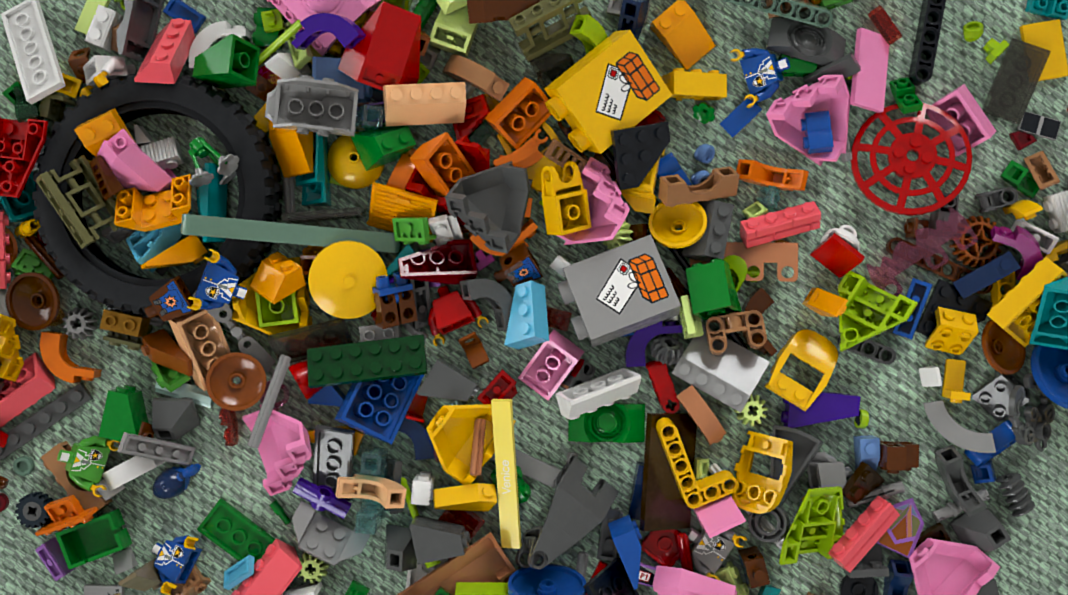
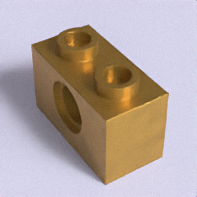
M104 309L100 329L142 337L147 335L150 318L137 314H125L115 309Z

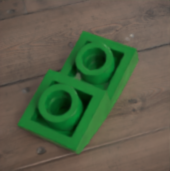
M908 77L889 81L892 95L903 114L922 110L923 103L916 96V87Z

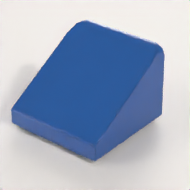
M992 460L978 468L974 464L970 465L975 484L995 482L996 475Z

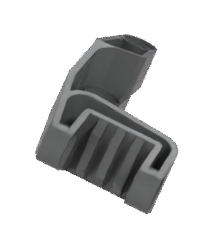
M575 455L572 456L569 464L567 461L554 480L555 492L543 527L538 525L526 530L521 539L522 546L518 549L515 557L516 564L521 568L531 567L533 569H542L604 520L618 495V490L602 479L591 492L581 484L588 466ZM524 553L528 555V563L526 565L520 561ZM542 558L541 564L536 566L535 563Z

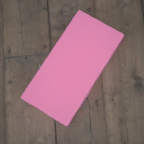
M862 27L856 31L854 53L855 59L861 66V71L852 75L850 105L880 113L884 112L890 37Z

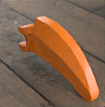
M538 129L534 136L524 145L504 157L495 159L493 165L496 167L512 161L514 167L529 168L543 158V154L540 153L538 147L540 144H545L548 137L539 139L538 134L542 130Z

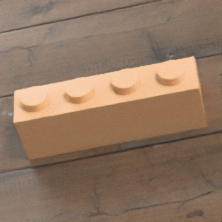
M465 82L383 86L386 127L464 123L466 110Z
M199 309L168 321L179 347L191 359L193 372L191 376L195 385L206 391V376L210 366L219 357L231 353L220 323L206 310Z

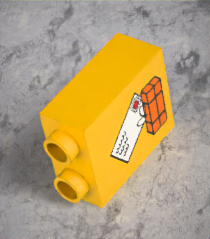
M631 30L613 32L544 88L550 97L545 102L548 111L558 121L565 118L572 128L568 138L572 145L581 153L587 150L602 154L612 145L611 130L636 126L672 96V93Z

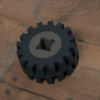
M33 492L19 500L20 503L16 504L18 508L15 510V514H18L17 520L20 519V524H26L25 527L27 528L45 525L51 518L43 507L53 500L52 497L48 498L49 495L43 494V492Z

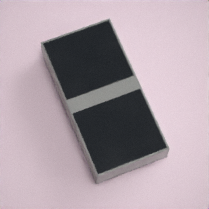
M1023 111L1017 131L1054 141L1057 138L1061 121Z

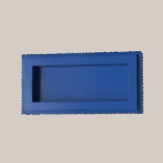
M170 0L163 10L165 14L173 19L191 20L194 33L198 32L206 20L205 16L181 0Z

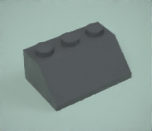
M717 200L698 201L706 212L707 228L700 240L691 246L682 248L681 256L707 263L718 258L723 260L734 205Z

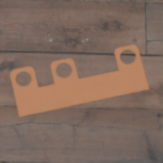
M727 242L724 258L736 255L745 260L747 270L751 266H757L760 270L759 276L755 278L747 274L746 281L763 280L764 263H777V278L779 281L795 282L798 279V243L768 242L746 248L744 242ZM690 259V267L696 263L707 264V262ZM789 266L793 268L794 275L791 278L782 276L781 270L784 267Z

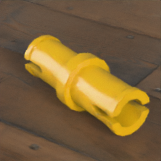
M36 219L22 222L15 228V235L17 237L21 235L20 238L33 235L41 227L39 221L34 222Z

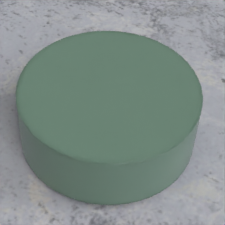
M28 456L17 458L13 464L15 473L20 476L32 473L35 467L34 461Z

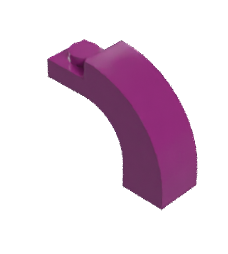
M993 226L990 232L993 241L1011 246L1022 254L1019 262L1021 268L1015 271L1016 280L1020 281L1023 276L1028 275L1034 269V266L1039 261L1043 260L1039 243L1029 231L1020 226H1016L1013 232L1004 226Z

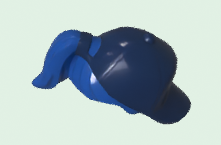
M191 464L186 468L172 467L165 469L155 479L153 494L161 499L179 496L187 489L191 476L199 472L201 465Z

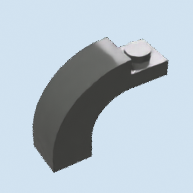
M467 279L460 281L463 300L479 298L487 300L494 310L497 330L507 332L513 301L510 293L501 284L490 279Z
M953 444L935 451L938 470L956 506H960L968 517L985 511L986 504L971 486L964 470L963 457Z

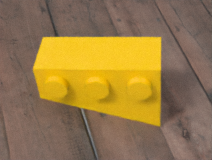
M674 68L672 72L661 76L672 93L670 98H676V101H682V98L694 99L695 101L721 100L727 97V74H720L718 70H711L705 73L701 69H693L689 72L685 71L684 68Z

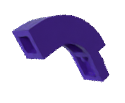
M318 13L300 22L304 29L295 35V39L291 43L296 49L305 50L320 35L330 32L340 41L344 48L353 49L366 35L356 23L346 17L330 13Z
M661 321L633 332L634 335L629 337L625 347V367L646 366L645 349L648 342L660 334L682 333V325H677V321L665 322V326H663Z

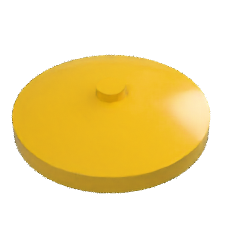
M345 240L328 245L316 255L309 269L308 285L313 300L323 311L337 318L354 319L367 315L376 308L372 287H376V277L388 276L383 260L374 249L361 242Z

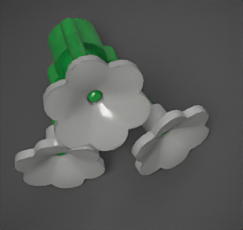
M202 137L195 138L190 142L189 147L191 149L188 153L192 157L195 166V174L189 180L190 185L195 187L207 185L215 177L212 173L203 172L196 156L200 158L209 156L218 166L217 172L224 176L219 182L220 185L227 184L237 176L235 170L238 168V156L228 154L226 157L221 156Z

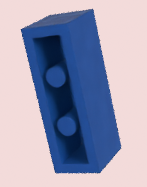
M915 278L912 279L906 297L918 302V305L907 321L894 327L893 334L910 340L913 339L933 284Z

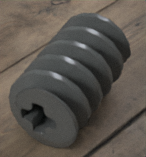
M1007 473L996 478L995 481L1002 482L998 486L999 489H1006L1002 492V496H1009L1005 499V502L1012 503L1008 506L1009 510H1015L1012 512V516H1023L1034 509L1035 503L1032 501L1031 495L1028 494V489L1024 487L1025 483L1021 480V474Z

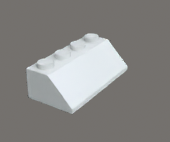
M623 367L555 393L561 415L567 419L574 420L586 412L592 413L597 411V408L601 406H610L619 399H628L632 394L638 392L641 375Z

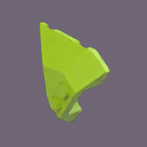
M849 271L838 285L839 296L848 300L845 312L839 316L840 352L907 321L918 305V302L901 294L898 297L869 284L865 277Z

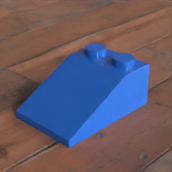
M627 515L608 523L613 542L635 590L638 589L642 549L639 540L642 539L636 520L632 521L630 516Z

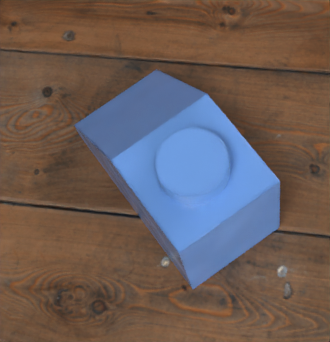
M873 435L853 436L855 470L863 461L876 471L881 458L880 439Z

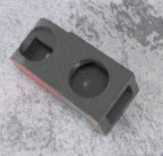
M580 359L567 380H564L560 387L566 390L592 380L596 367L586 360Z

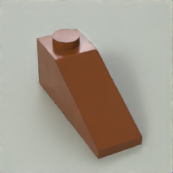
M165 329L142 336L143 345H141V351L144 356H148L152 362L187 376L193 375L191 359Z

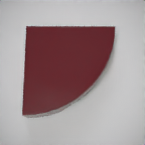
M1017 131L1009 134L1018 151L1037 141L1034 136L1025 132Z

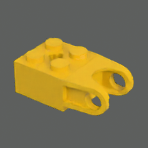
M573 161L564 164L561 180L553 166H546L542 170V202L547 235L562 236L592 228L587 189H584L579 167ZM570 166L572 167L573 175H571Z

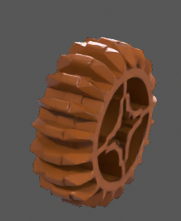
M969 216L968 219H962V223L957 225V232L954 233L955 236L949 238V240L954 241V244H951L949 247L956 249L952 252L953 255H958L956 260H963V265L969 264L970 267H981L997 257L996 254L1002 252L998 247L1004 245L992 240L990 232L993 226H996V222L990 223V218L983 219V216ZM974 226V230H971V235L965 237L966 232ZM976 239V240H978V242H983V243H977V242H975V241H970V240ZM964 244H966L969 247V252L966 250ZM988 246L986 252L980 256L983 247Z

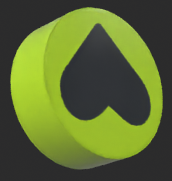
M859 409V416H855L854 425L856 428L865 429L869 423V413L867 410Z

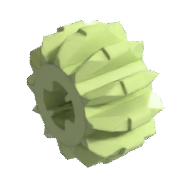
M625 220L613 240L603 241V245L611 250L633 240L630 237L633 231L629 230L631 224L626 223Z
M751 395L742 413L737 415L736 418L742 420L744 425L749 422L750 426H754L755 421L761 424L760 417H767L763 414V411H768V408L763 406L766 401L760 400L759 395H755L754 398ZM749 406L755 407L753 408V414L749 413Z
M303 553L302 558H299L302 569L297 576L305 577L303 583H306L308 579L311 584H314L315 580L321 582L322 576L325 577L327 575L326 569L329 568V564L307 553Z

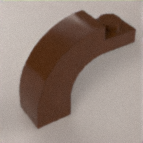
M758 287L746 299L741 311L757 310L763 314L775 301L762 287ZM748 317V321L750 324H758L757 317ZM742 332V335L745 341L747 342L746 332ZM753 335L752 341L760 344L762 343V338L759 335ZM768 340L762 348L758 349L763 355L767 354L769 356H773L777 352Z

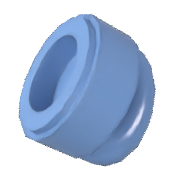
M702 144L696 149L694 158L701 163L708 164L714 158L715 149L712 145Z
M700 170L694 173L690 180L693 185H697L706 180L710 174L705 170Z

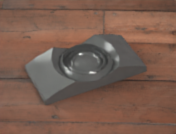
M124 0L125 12L123 20L116 30L118 54L140 63L144 61L156 38L164 0Z
M773 18L766 50L826 66L844 56L846 39L828 27L814 28L788 18Z

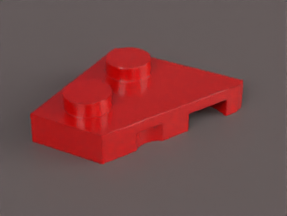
M481 94L466 100L464 123H453L457 140L464 136L468 137L490 113L486 95Z

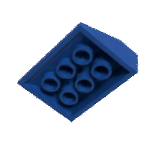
M424 375L352 383L334 420L392 444Z

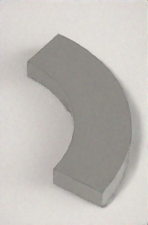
M943 400L923 403L930 422L949 442L973 452L996 453L992 433L975 432L959 425L948 413Z

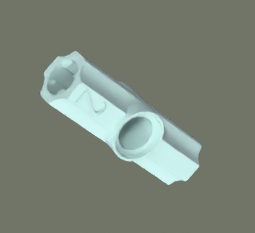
M187 381L173 392H170L165 387L161 388L156 382L155 392L174 398H192L195 404L212 408L214 405L207 390H202L195 383L193 385Z

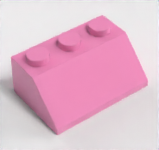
M965 84L932 104L946 111L957 120L968 136L971 149L990 139L996 132V129ZM926 109V113L931 121L937 123L945 131L954 127L952 122L943 115ZM958 133L951 137L955 156L957 157L965 153L966 147L961 134Z

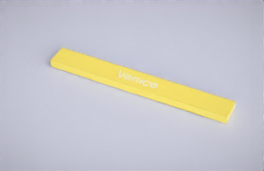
M492 399L491 408L501 548L520 549L522 543L512 399Z

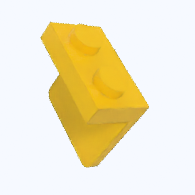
M938 306L935 311L937 326L926 340L925 347L961 355L979 333L976 315Z

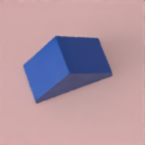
M337 385L325 386L308 399V404L341 407L346 395Z

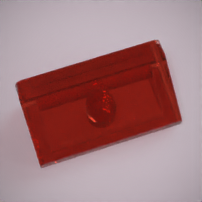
M879 5L868 13L869 18L889 45L902 37V34L882 6Z

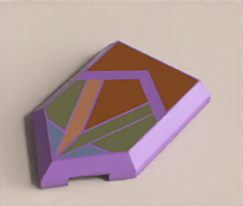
M913 498L893 504L900 516L876 543L907 558L914 552L924 526V521Z

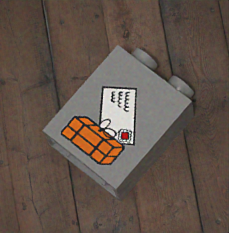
M651 234L564 267L563 271L566 280L557 283L564 304L567 305L575 302L579 316L571 318L578 340L588 337L592 348L677 316L680 313L681 304Z

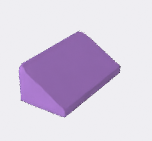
M55 537L35 549L55 581L75 569H68L60 545Z

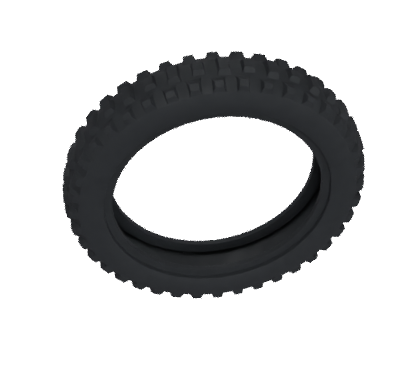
M131 74L122 81L117 78L110 80L108 86L94 87L91 95H82L78 98L74 108L68 107L63 112L64 118L62 121L54 123L51 131L52 136L46 137L44 153L39 155L36 161L38 163V173H33L34 182H36L35 180L40 174L46 171L49 172L52 169L55 170L60 178L73 172L69 163L74 159H78L79 156L84 155L86 159L91 161L92 153L84 147L74 129L78 125L115 108L124 124L149 115L175 114L190 117L201 122L218 137L229 154L239 157L238 168L235 170L239 186L237 219L278 222L277 218L281 217L282 204L279 203V200L282 199L283 185L278 184L281 180L279 166L275 165L277 163L274 149L270 147L264 131L256 126V119L243 110L244 107L238 101H231L229 99L230 95L220 89L215 91L211 84L204 81L200 84L196 83L194 78L186 75L178 78L175 84L135 82L136 74ZM81 173L74 177L79 186L83 185L85 176ZM66 181L57 185L63 195L72 190ZM36 182V191L32 192L34 206H37V210L33 211L34 218L39 221L41 226L38 229L39 235L42 237L43 242L47 244L45 249L55 260L54 264L57 268L60 269L64 276H67V280L81 289L91 299L97 300V302L105 304L109 308L122 310L125 314H142V317H148L144 309L152 305L149 296L173 278L149 279L133 274L114 263L104 254L96 242L81 249ZM82 192L72 197L82 212H84ZM83 218L80 221L87 230L88 226L85 218ZM226 238L217 252L227 258L237 270L236 276L239 277L238 285L254 274L253 269L259 267L261 261L265 259L264 253L270 251L273 242ZM208 261L194 270L180 275L191 295L197 290Z

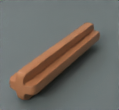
M476 419L474 422L470 475L480 476L482 473L485 419Z

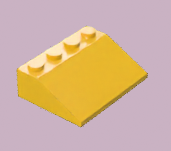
M1045 257L1034 266V269L1028 275L1023 276L1019 283L1012 290H1009L998 304H995L990 309L987 316L1022 346L1026 347L1029 344L1044 285L1067 277L1068 274Z

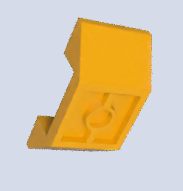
M188 174L172 178L170 190L145 196L135 187L122 190L116 195L114 224L119 227L143 232L181 224L182 214H188L191 209L192 185L189 184V180L192 179V175Z

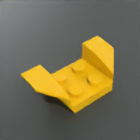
M665 150L660 155V157H664ZM660 157L639 187L620 190L635 212L654 214L656 203L654 190Z

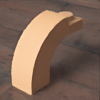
M354 474V477H338L335 496L337 498L374 500L385 509L404 508L407 489L401 484L386 478Z

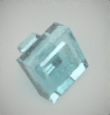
M770 185L768 189L761 188L760 191L766 193V197L763 199L758 198L757 200L769 208L777 209L782 191Z

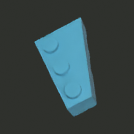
M181 224L147 232L136 230L126 239L136 262L142 265L175 245L183 235L181 234ZM150 268L148 270L153 273L157 268Z
M531 280L515 285L504 345L515 349H523L549 341L545 285Z

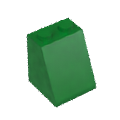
M230 34L195 57L193 77L220 89L256 86L260 48L234 34Z
M385 124L355 133L354 137L350 136L366 171L399 160L402 154H406L416 145L408 126L386 127Z
M718 258L710 260V263L707 264L696 263L691 265V268H686L694 315L705 321L715 316L742 312L730 267L726 261Z
M132 385L117 386L116 389L108 390L98 437L121 441L124 432L138 435L142 422L149 423L142 391L136 390V386Z

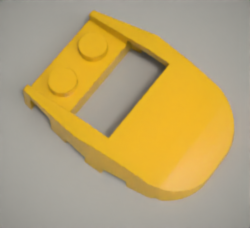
M546 122L538 128H543L551 140L556 139L562 144L555 131ZM497 134L496 137L500 141L505 155L512 153L511 149L513 147ZM557 146L551 156L554 157L560 147ZM546 147L540 153L544 154L548 147ZM563 151L558 159L559 161H561L566 151ZM544 155L536 164L526 168L528 179L532 180L531 188L538 192H542L541 173L544 167L553 166L560 180L563 174V168Z
M804 329L796 332L777 354V359L770 372L772 374L771 378L765 384V387L803 411H806L829 382L838 360L836 347L830 340L815 331ZM790 354L824 374L814 392L780 372Z
M748 430L747 434L750 435L747 446H742L740 451L742 453L741 458L734 468V471H737L736 479L739 487L736 492L732 493V497L739 508L756 514H764L774 510L779 505L786 491L792 473L793 442ZM754 452L782 459L783 472L779 480L750 472Z

